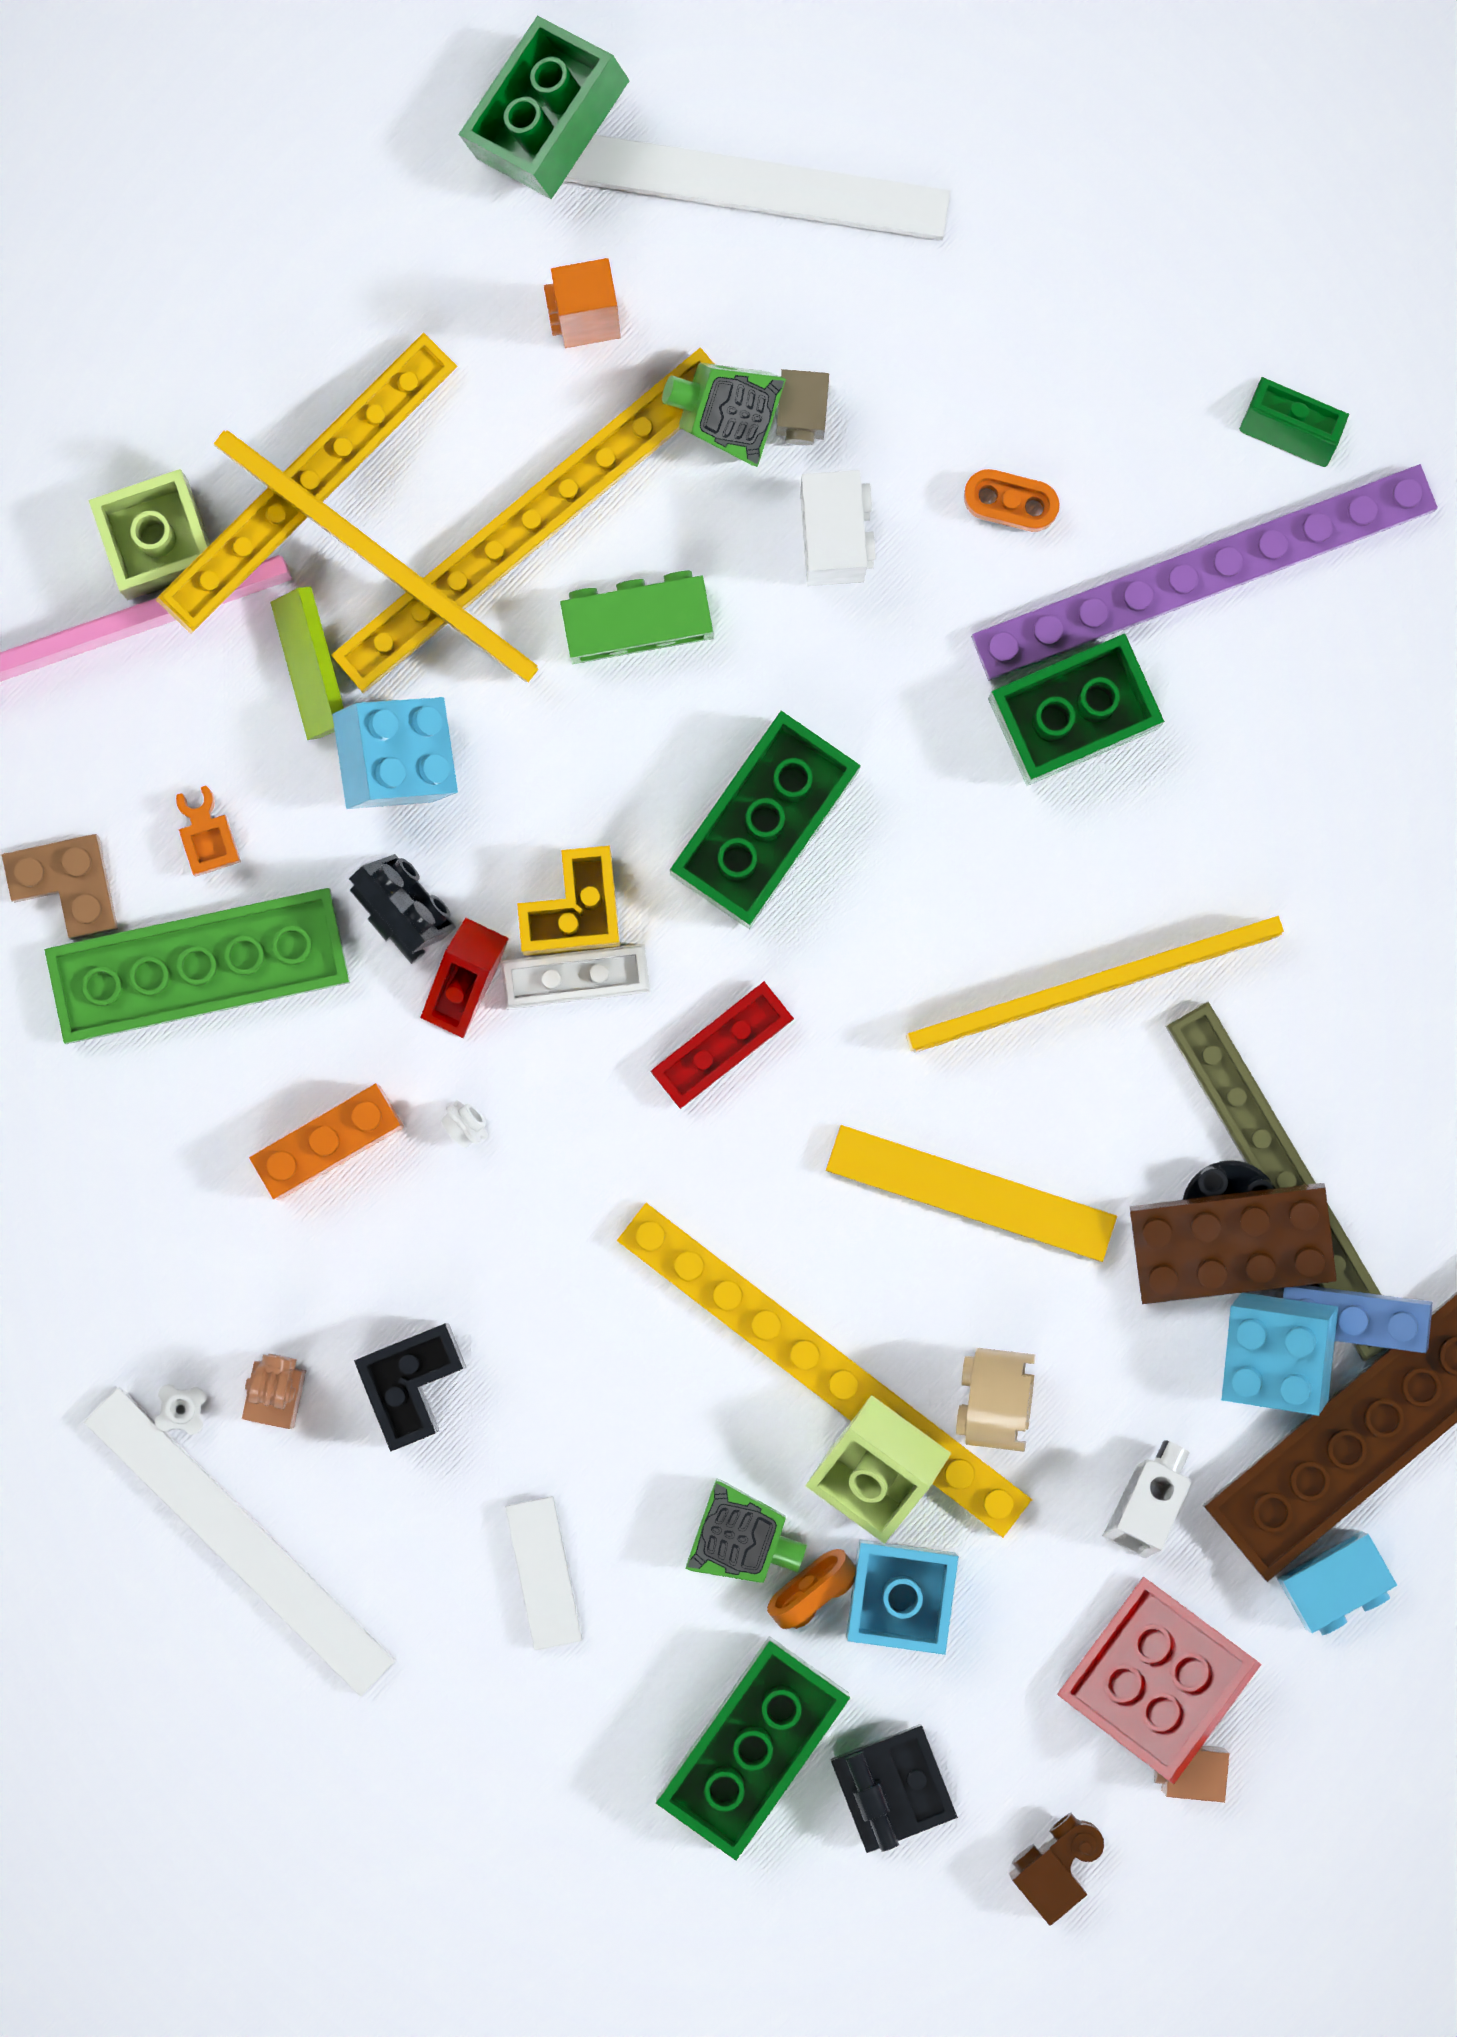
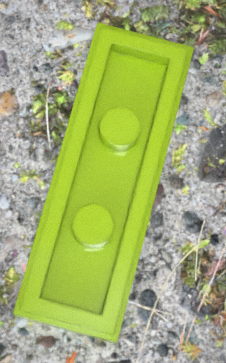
M311 586L300 587L271 601L270 604L307 740H314L335 732L332 714L344 709L312 588Z

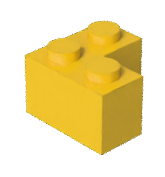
M610 845L561 850L566 899L517 903L521 951L523 955L532 956L620 947Z

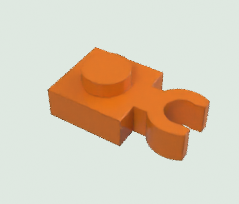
M206 785L201 787L204 802L199 808H190L183 793L176 795L178 809L190 819L192 824L178 830L192 874L195 877L241 863L227 816L221 815L212 818L211 812L215 806V797Z

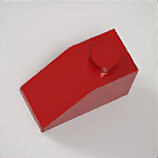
M465 917L444 952L420 1018L464 1039L497 971L509 938Z

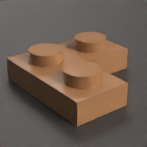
M92 834L1 854L11 902L17 903L59 893L68 938L71 940L118 930L99 835Z

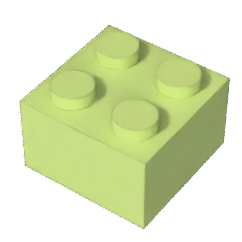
M181 469L88 500L119 592L127 601L168 587L210 545L189 481Z
M871 1395L827 1452L805 1486L885 1544L931 1487L951 1453Z

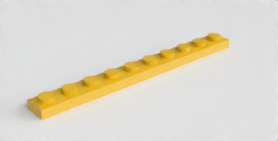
M701 347L698 348L423 577V579L465 610L680 431L679 422L683 409L663 404L662 402L663 390L668 378L672 375L693 381L699 363H715ZM405 592L333 652L331 656L364 694L446 626L447 623Z
M647 1202L616 1240L850 1421L853 1420L872 1395L948 1450L951 1455L934 1480L933 1485L1002 1538H1004L1033 1500Z

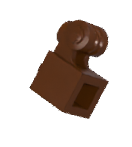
M1072 1812L1062 1817L1051 1827L1049 1832L1053 1838L1049 1842H1045L1040 1848L1032 1844L1019 1853L1012 1861L1015 1869L1009 1873L1013 1883L1049 1926L1053 1925L1088 1895L1084 1887L1071 1873L1073 1860L1077 1858L1083 1862H1093L1101 1856L1104 1849V1838L1099 1829L1091 1822L1077 1819Z

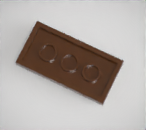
M1325 1183L1129 1206L1142 1305L1337 1281Z

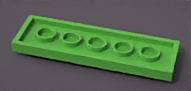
M330 888L44 949L63 1043L66 1045L351 983Z

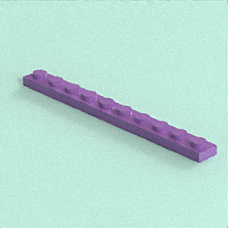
M1419 464L972 634L971 638L988 681L1428 515L1435 512L1438 506L1422 466Z

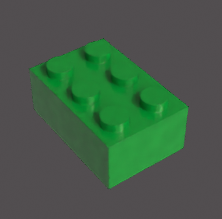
M537 15L458 135L477 160L552 200L630 80L613 54Z
M1125 633L991 691L988 697V701L1026 786H1030L1156 731L1165 722Z

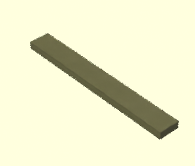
M1209 1001L1165 1026L1245 1163H1249L1265 1173L1275 1188L1316 1184ZM1328 1204L1337 1281L1317 1284L1318 1287L1382 1295ZM1353 1344L1362 1361H1367L1387 1349Z

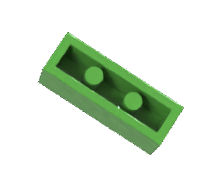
M685 570L664 575V582L645 585L644 579H634L616 584L617 591L598 594L597 588H584L570 592L569 599L560 601L572 665L714 639L703 575L693 577L692 571Z

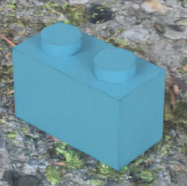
M1363 1531L1354 1534L1277 1578L1305 1630L1312 1634L1319 1630L1322 1636L1345 1625L1348 1622L1345 1615L1362 1606L1366 1612L1385 1603L1390 1599L1387 1591L1398 1586L1370 1535Z

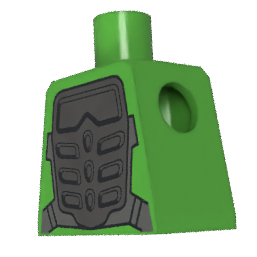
M699 363L693 381L672 375L668 378L663 390L662 402L663 404L683 409L679 428L752 466L758 467L786 379L764 370Z
M716 1478L685 1569L693 1572L764 1583L771 1563L798 1573L807 1544L781 1536L786 1515L731 1484Z

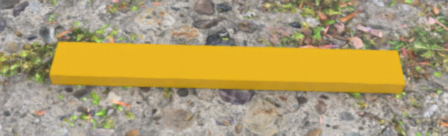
M423 332L284 473L324 502L458 366ZM267 488L157 597L156 601L192 634L308 517Z
M223 430L213 443L215 448L521 680L529 683L539 670L537 664L229 430Z
M1278 915L907 1033L906 1039L910 1051L917 1053L1276 939L1282 935L1284 929Z

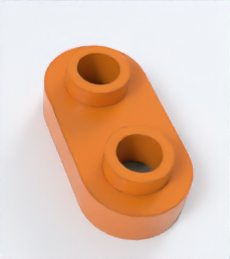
M984 469L973 474L967 481L964 490L965 506L973 516L1030 532L1047 529L1055 521L1059 512L1060 503L1058 495L1047 483L994 469ZM983 489L993 490L996 494V501L992 504L983 503L979 499V492ZM1032 500L1038 501L1043 507V512L1038 516L1028 514L1025 509L1027 502Z
M834 1549L824 1553L773 1595L768 1603L767 1612L782 1629H798L807 1625L813 1619L818 1609L832 1598L845 1594L852 1587L856 1565L842 1549Z

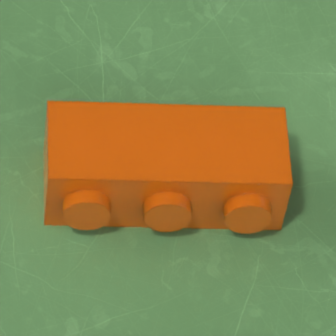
M609 258L550 268L553 283L543 286L552 335L562 334L564 348L621 339L618 305Z
M375 1083L250 1156L249 1159L272 1199L280 1201L403 1129L404 1125L382 1087Z

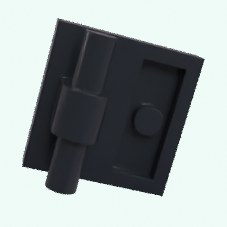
M396 854L363 865L348 878L354 884L349 891L370 915L367 920L386 942L391 940L411 964L415 963L426 953L423 948L443 940L457 928L449 918L451 913L445 903L437 896L429 895L419 883L420 876L414 866L406 859L398 858Z
M922 1724L915 1725L830 1759L866 1854L880 1849L881 1852L891 1850L900 1845L898 1842L900 1840L958 1818Z

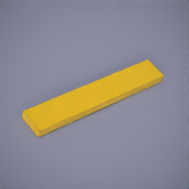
M844 1125L839 1127L825 1170L1099 1262L1104 1260L1118 1217L1117 1215Z

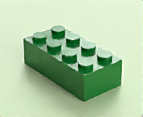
M781 710L669 870L670 876L750 930L860 772L861 765Z
M769 1636L658 1793L655 1804L737 1861L850 1700L849 1692Z

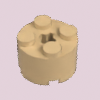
M977 1347L975 1356L964 1357L961 1385L970 1386L968 1405L962 1404L958 1408L956 1435L966 1436V1445L1025 1452L1027 1441H1019L1017 1437L1018 1431L1025 1432L1029 1429L1035 1375L1025 1374L1026 1363L1036 1364V1354Z

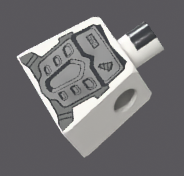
M1163 1440L1154 1461L1146 1459L1138 1464L1102 1537L1144 1558L1161 1551L1192 1482L1189 1478L1180 1474L1190 1452L1176 1443ZM1150 1485H1154L1159 1489L1161 1494L1160 1500L1151 1494Z

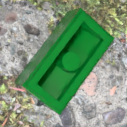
M1261 377L1239 429L1248 436L1321 467H1326L1339 444L1350 414Z

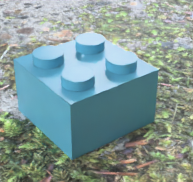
M444 697L355 703L332 714L346 810L433 803L458 793Z
M1241 1293L1230 1307L1221 1401L1319 1416L1329 1400L1338 1306Z
M859 1539L855 1564L856 1571L846 1631L847 1641L946 1655L959 1558L956 1552L891 1543L884 1544L883 1542Z

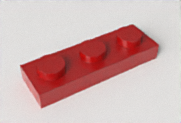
M763 981L650 1072L681 1110L791 1023L794 1017L766 982Z

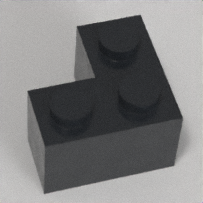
M444 1323L354 1360L390 1452L440 1431L422 1386L467 1368L449 1323Z

